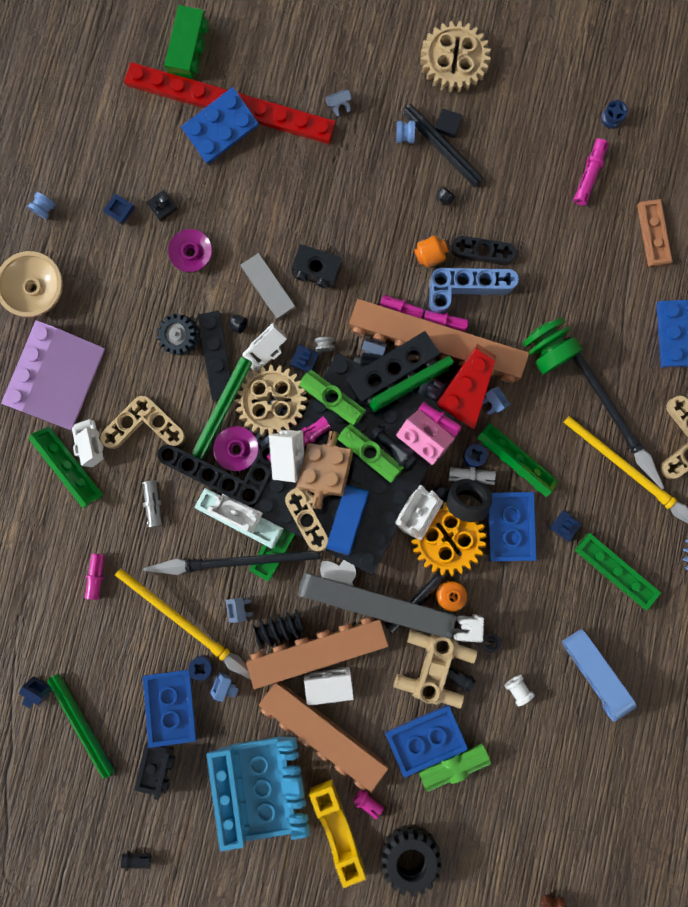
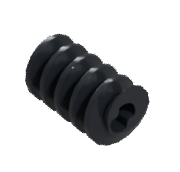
M297 609L294 610V617H291L289 612H286L284 620L278 614L276 622L271 617H268L266 625L262 619L259 620V627H256L253 623L255 637L260 649H265L266 642L270 647H273L275 639L278 644H282L283 636L290 642L292 641V634L297 639H300L301 631L304 633Z

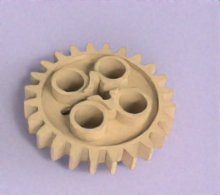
M450 21L449 27L442 23L440 30L434 27L433 35L427 34V41H423L420 53V65H424L423 73L428 72L427 80L434 78L433 86L441 83V90L445 86H449V92H452L453 87H456L457 91L460 92L462 86L469 90L470 83L476 86L478 79H483L491 58L489 54L491 50L487 48L488 41H482L484 34L476 35L477 27L471 31L469 30V23L464 28L461 21L458 22L457 26H454L453 22ZM455 40H459L455 74H452ZM440 64H445L447 67H441ZM460 67H467L468 70H463Z
M270 365L269 371H266L261 366V373L258 374L255 370H252L254 377L251 378L246 375L248 382L247 384L242 383L243 391H238L237 393L241 398L235 400L237 405H241L236 411L242 414L239 419L242 422L246 421L245 426L247 428L252 427V432L255 434L260 430L262 437L266 435L267 431L271 435L275 434V431L280 434V430H291V424L297 427L298 424L295 420L297 418L303 419L300 412H305L307 409L302 404L308 402L306 397H302L307 394V391L303 388L300 389L299 384L301 381H297L299 378L295 373L291 376L290 369L283 373V368L280 365L275 371L274 367ZM281 386L288 387L284 394H278V389ZM259 387H266L263 394L256 395ZM274 397L275 400L272 401V405H269L268 402H270L271 398ZM280 407L288 408V412L284 416L277 415ZM260 408H265L264 415L261 417H257V410Z

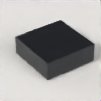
M442 108L435 128L441 134L455 138L462 115Z

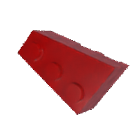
M476 344L439 397L437 405L475 429L496 356L479 344Z

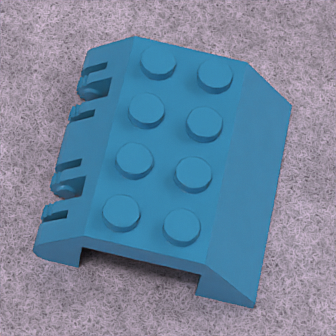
M279 736L235 743L207 753L220 851L244 848L245 842L288 834H291V840L310 836L309 823H305L308 822V815L294 812V809L306 806L305 799H301L305 797L302 775H297L301 772L300 766L287 764V760H295L299 757L298 751H292L298 748L296 737Z

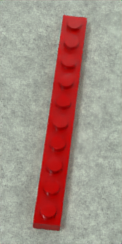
M130 62L124 79V83L128 87L201 108H206L228 91ZM238 93L258 124L330 144L335 128L334 120Z

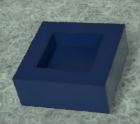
M115 193L103 212L121 225H124L135 207Z

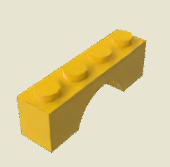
M331 779L310 787L309 796L317 818L321 821L326 832L334 864L343 888L366 880L365 867L333 780Z

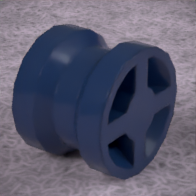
M613 100L608 103L601 115L603 125L611 129L620 126L628 112L626 104L620 100Z
M480 444L470 445L463 453V461L469 467H479L487 460V451Z
M206 655L197 656L189 664V674L195 680H205L212 674L214 663Z

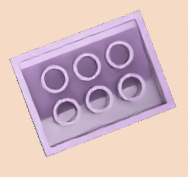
M36 320L1 404L72 430L103 357L105 348Z

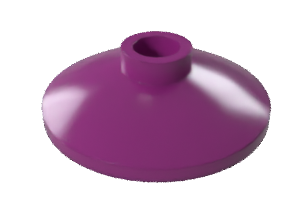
M182 230L175 234L169 242V259L180 271H199L211 259V243L207 236L198 230ZM189 251H195L193 256H188Z
M234 426L223 430L214 442V456L217 462L223 468L230 471H242L250 467L259 451L256 437L252 432L243 427ZM236 446L241 447V452L238 454L234 453Z

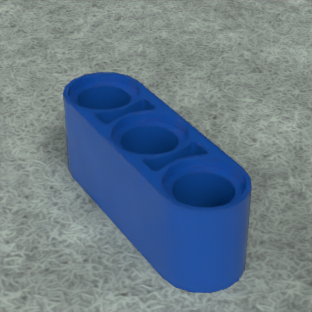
M346 484L344 495L341 498L328 539L327 549L350 555L368 499V490Z

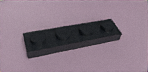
M220 311L197 314L213 402L220 399L231 377Z

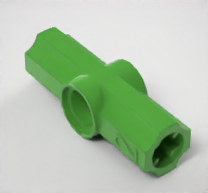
M312 370L305 374L299 384L301 388L323 403L327 409L334 411L352 426H355L366 412L364 408L343 394L338 387L331 385ZM332 393L337 394V401L333 403L327 402L328 395Z
M351 424L345 427L337 438L361 458L365 464L372 467L390 483L404 469L403 466H399L397 461L384 452L377 443L372 442ZM369 448L377 451V455L372 459L364 456L365 451Z
M480 744L418 772L426 791L429 792L447 783L461 782L470 773L490 765L491 762L483 744Z

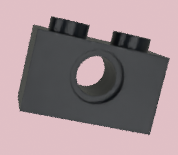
M300 244L291 268L292 275L302 282H307L308 280L315 282L318 287L328 289V287L334 288L342 267V257ZM314 265L322 267L319 272L311 271V267Z

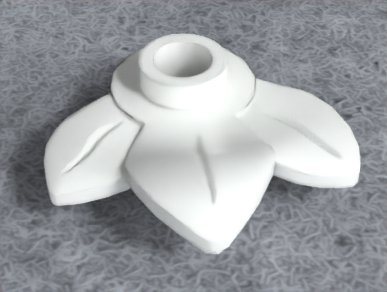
M345 560L339 566L329 561L321 562L320 572L322 577L354 586L352 583L356 576L354 565Z

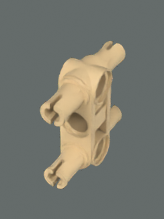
M411 629L407 642L426 648L427 651L420 677L415 680L397 674L393 687L413 693L414 698L428 704L437 705L444 703L461 708L464 695L446 690L444 683L451 660L457 658L474 664L477 650L459 645L455 639H448L434 634L428 635ZM442 640L447 641L448 648L444 652H438L436 650L437 643ZM426 686H433L435 690L433 695L427 697L422 694L423 689Z

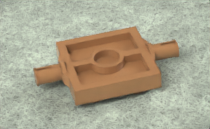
M329 432L327 444L307 443L297 488L299 490L311 491L315 494L312 507L316 509L322 508L324 496L344 495L353 451L336 446L339 435L337 432Z

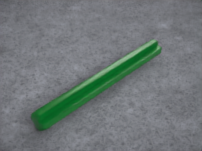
M241 357L192 451L194 457L201 460L204 459L252 366V362L249 359Z
M60 674L52 676L47 680L50 688L100 776L103 779L109 777L114 773L111 763Z

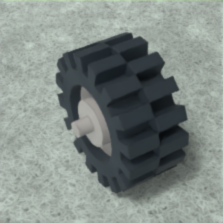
M170 314V317L166 316L163 318L164 322L160 321L159 325H161V328L156 330V332H160V335L156 336V338L161 341L158 344L160 347H164L163 350L165 352L183 355L189 354V351L196 349L194 345H198L200 342L197 341V337L200 338V333H197V331L200 329L199 326L195 325L196 322L188 316Z

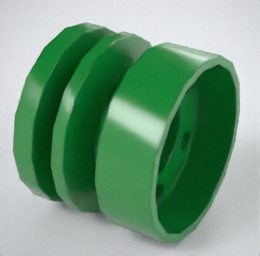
M563 317L541 325L522 342L525 348L533 344L536 345L528 352L529 355L539 352L542 354L535 362L542 375L554 370L584 350L576 337L566 341L563 338L571 330L569 326L560 331L558 330V328L566 323Z

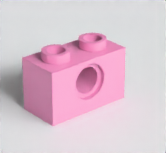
M417 410L406 420L396 435L432 465L445 453L455 439L420 410Z

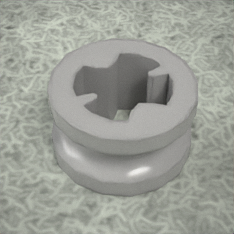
M316 338L315 343L317 347H315V350L317 352L334 351L335 346L332 345L334 338Z

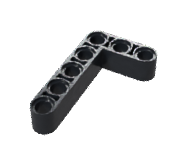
M169 444L161 446L157 453V457L162 464L248 506L255 505L272 474L271 462L264 458L265 452L270 450V444L262 446L244 481ZM173 450L174 458L171 461H166V452ZM188 460H193L195 466L193 470L187 472L185 470V463ZM260 469L266 472L264 480L256 481L254 478L255 472ZM213 470L215 477L212 481L207 482L204 475L206 471ZM232 479L235 482V488L227 492L224 484L227 480ZM252 489L255 491L256 496L254 500L247 502L244 494L247 490Z

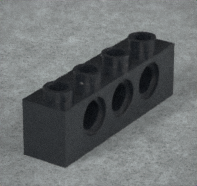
M423 331L349 376L347 384L361 406L365 403L369 405L375 396L417 374L421 369H426L436 363L440 352L427 332ZM415 354L420 358V361L411 363L407 357ZM391 366H397L401 372L397 375H392L388 372V369ZM371 378H378L381 384L377 387H372L368 382Z

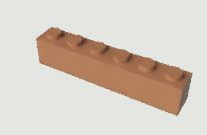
M369 616L361 619V624L352 626V623H347L339 626V631L330 633V630H325L317 633V638L308 640V637H303L295 640V645L286 647V644H281L273 647V652L264 654V651L250 654L251 659H248L246 664L253 688L257 689L388 647L380 619H374V617Z
M281 681L274 683L259 703L260 711L270 719L272 717L280 722L279 726L286 732H294L299 736L297 739L306 747L312 746L316 749V754L322 760L327 762L329 759L336 765L335 769L340 774L351 776L354 779V784L360 789H368L372 792L388 770L387 763L312 705L307 706V701Z

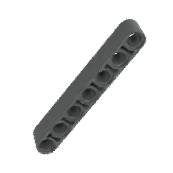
M305 572L303 573L298 591V596L448 639H452L457 620L456 615Z

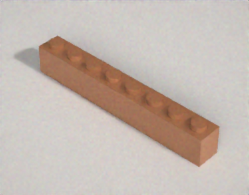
M360 299L356 301L349 322V329L352 330V333L358 336H365L366 334L372 336L375 341L386 343V341L395 343V347H399L423 331H426L440 352L438 361L450 355L452 360L458 363L459 367L462 366L476 344H479L496 356L491 377L492 375L499 376L502 381L507 383L518 382L521 379L529 355L528 352Z

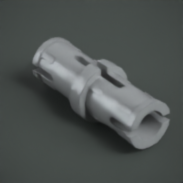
M450 467L449 481L471 479L483 484L494 485L496 471L476 470L475 467H470V469Z
M157 481L142 482L145 498L143 507H146L147 527L161 526L159 507L161 500L158 499Z

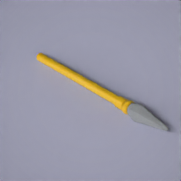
M568 416L563 423L652 493L658 501L665 505V508L671 510L675 517L688 523V507L678 502L675 497H671L664 490L662 491L572 417Z
M122 568L118 570L115 574L116 577L200 641L216 657L219 656V660L223 661L229 670L251 680L247 665L239 655L231 653L227 648L224 649V646L212 640Z

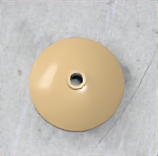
M34 251L20 252L9 257L1 265L0 303L9 312L20 317H37L51 310L58 302L63 289L62 275L58 266L46 255ZM37 286V290L32 292V287Z

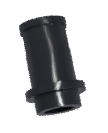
M453 665L450 667L446 679L463 688V692H470L476 682L472 675H466Z
M130 851L122 853L121 869H125V871H129V869H150L151 864L149 863H151L152 855L151 853H131Z

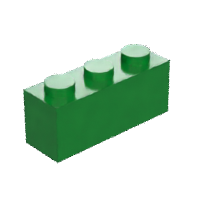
M178 5L164 63L167 73L194 80L195 73L199 72L200 61L198 59L200 53L202 54L204 51L203 37L204 33L207 34L209 29V21L206 19L203 9Z

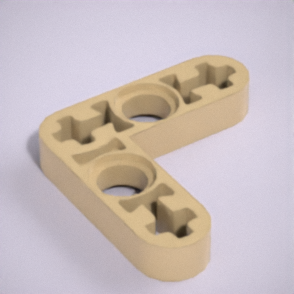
M138 396L102 432L100 439L105 447L116 449L143 422L167 444L174 447L183 445L186 436L184 431L152 400L146 396ZM140 402H148L146 404L148 409L146 411L140 410L137 415L141 416L139 419L130 413L132 410L137 412L141 408L139 406ZM128 416L132 417V427L124 428L122 420ZM156 416H163L165 419L164 425L160 428H156L153 425V420ZM116 426L121 431L125 432L123 435L121 433H118L114 437L116 440L115 443H108L109 438L107 436L109 434L115 435L118 432V430L115 429ZM169 427L172 432H179V441L173 440L171 442L172 437L165 430Z
M676 396L668 401L667 411L688 437V415L683 419L681 418V416L685 415L684 413L688 412V399L684 396ZM681 402L683 405L681 410L676 411L674 408L676 403ZM688 443L663 461L660 466L662 476L667 479H675L688 471V461L684 457V452L688 449ZM678 462L682 464L674 469L675 473L668 472L669 465H674Z
M295 488L287 493L285 498L286 505L308 546L314 551H324L327 548L328 536L311 506L314 495L310 491ZM293 495L297 497L302 496L300 500L302 508L308 506L307 510L301 511L297 516L295 512L299 511L298 507L290 503L293 501ZM305 514L313 516L314 521L310 527H304L301 524V518ZM317 526L319 530H315L316 534L319 537H324L321 547L312 544L315 540L312 533L308 536L306 532L312 531Z

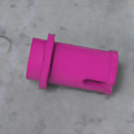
M359 790L353 799L356 808H362L374 819H377L384 809L383 805H380L368 795V791Z

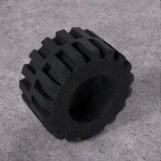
M407 825L402 826L401 831H398L397 828L393 830V835L386 837V843H383L381 853L382 871L385 874L387 883L391 882V888L395 891L399 888L402 895H405L407 891L410 892V896H415V892L418 891L420 895L425 894V888L428 887L431 890L434 887L433 881L438 882L440 878L438 872L442 870V860L433 836L427 834L426 830L422 827L418 830L415 825H412L411 829H407ZM407 850H417L425 856L421 866L414 870H406L400 867L397 860Z

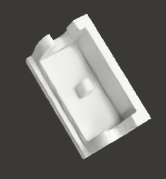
M280 430V434L269 435L273 480L298 481L304 459L303 431Z
M419 485L417 490L407 500L395 524L398 525L402 532L422 541L443 504V500L435 492L431 491L429 493L423 486Z
M216 494L214 497L216 503L214 506H209L206 512L253 534L263 513L224 494Z
M477 614L457 616L456 621L462 624V629H454L452 637L458 641L483 642L484 618Z
M350 667L305 673L304 684L307 706L353 700Z

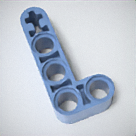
M436 269L431 276L429 284L430 310L437 313H446L451 304V294H510L518 284V275L510 269ZM441 277L446 283L439 285L435 282V279ZM464 278L468 284L460 285L457 279ZM486 278L490 285H482L479 279ZM507 279V283H510V285H506V282L503 280ZM442 299L446 305L439 307L435 304V300Z
M582 629L562 641L568 654L603 702L602 707L613 722H616L637 708L630 694Z

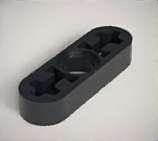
M468 236L457 237L453 241L451 248L453 255L457 258L499 265L510 264L516 256V249L510 243ZM460 243H464V247L466 248L464 249V252H461L460 248L456 246H459ZM472 244H475L473 254H471V249L469 248L472 247ZM485 245L489 248L490 253L482 256L478 253V247ZM494 247H496V252L498 253H496L495 257H492L494 253ZM504 249L507 250L508 254H511L507 258H503V254H501Z

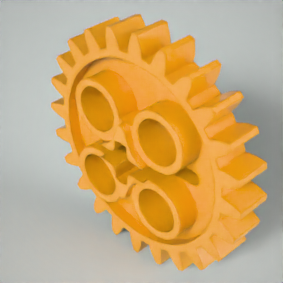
M444 502L443 509H439L422 541L419 539L411 541L413 545H418L413 551L415 554L421 553L417 559L419 562L426 560L424 564L426 569L432 565V573L434 574L440 569L442 576L446 574V571H449L450 575L454 577L455 570H458L463 575V567L472 570L469 563L478 564L475 556H483V552L479 548L486 547V543L480 540L486 538V534L479 532L484 529V525H476L478 522H465L454 517L449 512L447 503ZM449 519L458 521L454 528L446 527V522ZM437 523H440L448 536L452 537L454 544L462 553L461 556H458L450 543L445 540L444 535L436 526ZM437 532L439 537L436 541L431 542L427 540L428 534ZM468 537L471 539V543L467 547H462L459 545L461 538ZM450 550L452 556L448 560H442L440 558L441 552Z

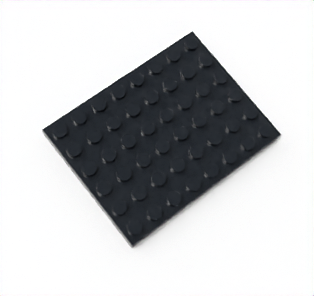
M336 353L323 379L331 385L338 387L343 394L361 406L347 384V378L363 369L364 366ZM371 378L368 383L372 387H377L381 384V381L378 378ZM411 391L377 411H373L365 403L361 407L366 412L354 427L372 442L377 443L384 452L393 458L390 449L379 439L373 441V437L370 436L371 432L378 425L381 427L385 426L383 432L394 441L406 444L396 435L406 420L419 409L423 402H426V404L440 413L442 411L445 412L444 415L451 420H454L455 416L438 406L437 402ZM334 393L328 395L327 402L333 403L337 401L338 395ZM313 397L295 431H302L304 427L308 428L321 417H324L331 426V429L316 438V442L313 443L322 445L327 444L330 431L337 432L340 435L350 423L334 411L327 409L323 403ZM337 439V447L347 448ZM373 448L367 449L364 453V456L368 459H372L377 455V451ZM353 453L346 484L368 490V499L350 555L348 556L327 548L325 550L373 575L398 528L395 521L409 497L421 484L430 463L419 455L418 459L408 470L404 468L398 477L390 483ZM271 474L253 509L262 512V517L304 539L285 502L287 493L297 488L298 481L273 480ZM328 495L323 498L321 509L313 508L328 539L342 496ZM292 496L293 501L290 503L298 507L299 511L295 512L297 516L301 511L307 510L308 506L302 508L300 504L302 496ZM305 514L302 516V526L310 527L313 524L314 519L312 515ZM317 526L312 531L306 532L308 536L312 533L315 539L312 543L321 547L324 537H319L316 534L315 530H319Z

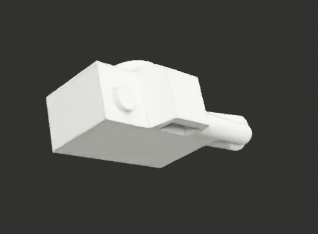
M272 323L250 344V347L243 353V357L252 362L251 368L253 370L259 371L261 366L264 367L271 359L274 360L281 354L279 346L287 339L286 334ZM252 352L262 360L260 363L251 355Z
M88 419L74 424L72 427L75 442L73 446L74 454L80 457L81 466L94 467L104 459L102 454L104 445L99 440L100 434L96 429L95 421Z

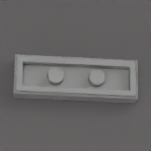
M259 253L240 265L277 320L295 309V305Z

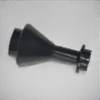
M378 425L370 434L373 437L372 440L379 439L390 449L398 465L408 470L418 459L419 455L407 444L394 441L383 432L385 426L381 427Z

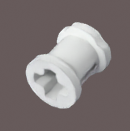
M522 675L515 676L504 685L515 697L517 706L526 704L535 696L524 684Z

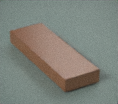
M658 199L639 202L637 207L648 268L670 265L673 261L662 201Z

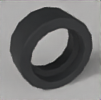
M460 479L454 482L447 497L449 512L454 517L465 522L481 521L487 516L492 504V494L489 488L483 483L471 479ZM470 495L480 501L481 506L466 505L457 496Z

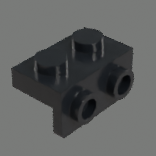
M148 742L145 743L134 791L154 795L156 800H159L163 793H167L170 779H167L168 771L173 769L176 756L172 755L173 747L159 746L148 748Z

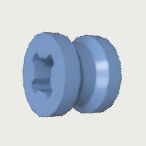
M397 121L396 143L407 141L409 144H414L415 121H410L409 123Z
M36 192L34 201L29 203L27 208L47 220L49 217L48 212L50 209H54L56 204L43 194Z

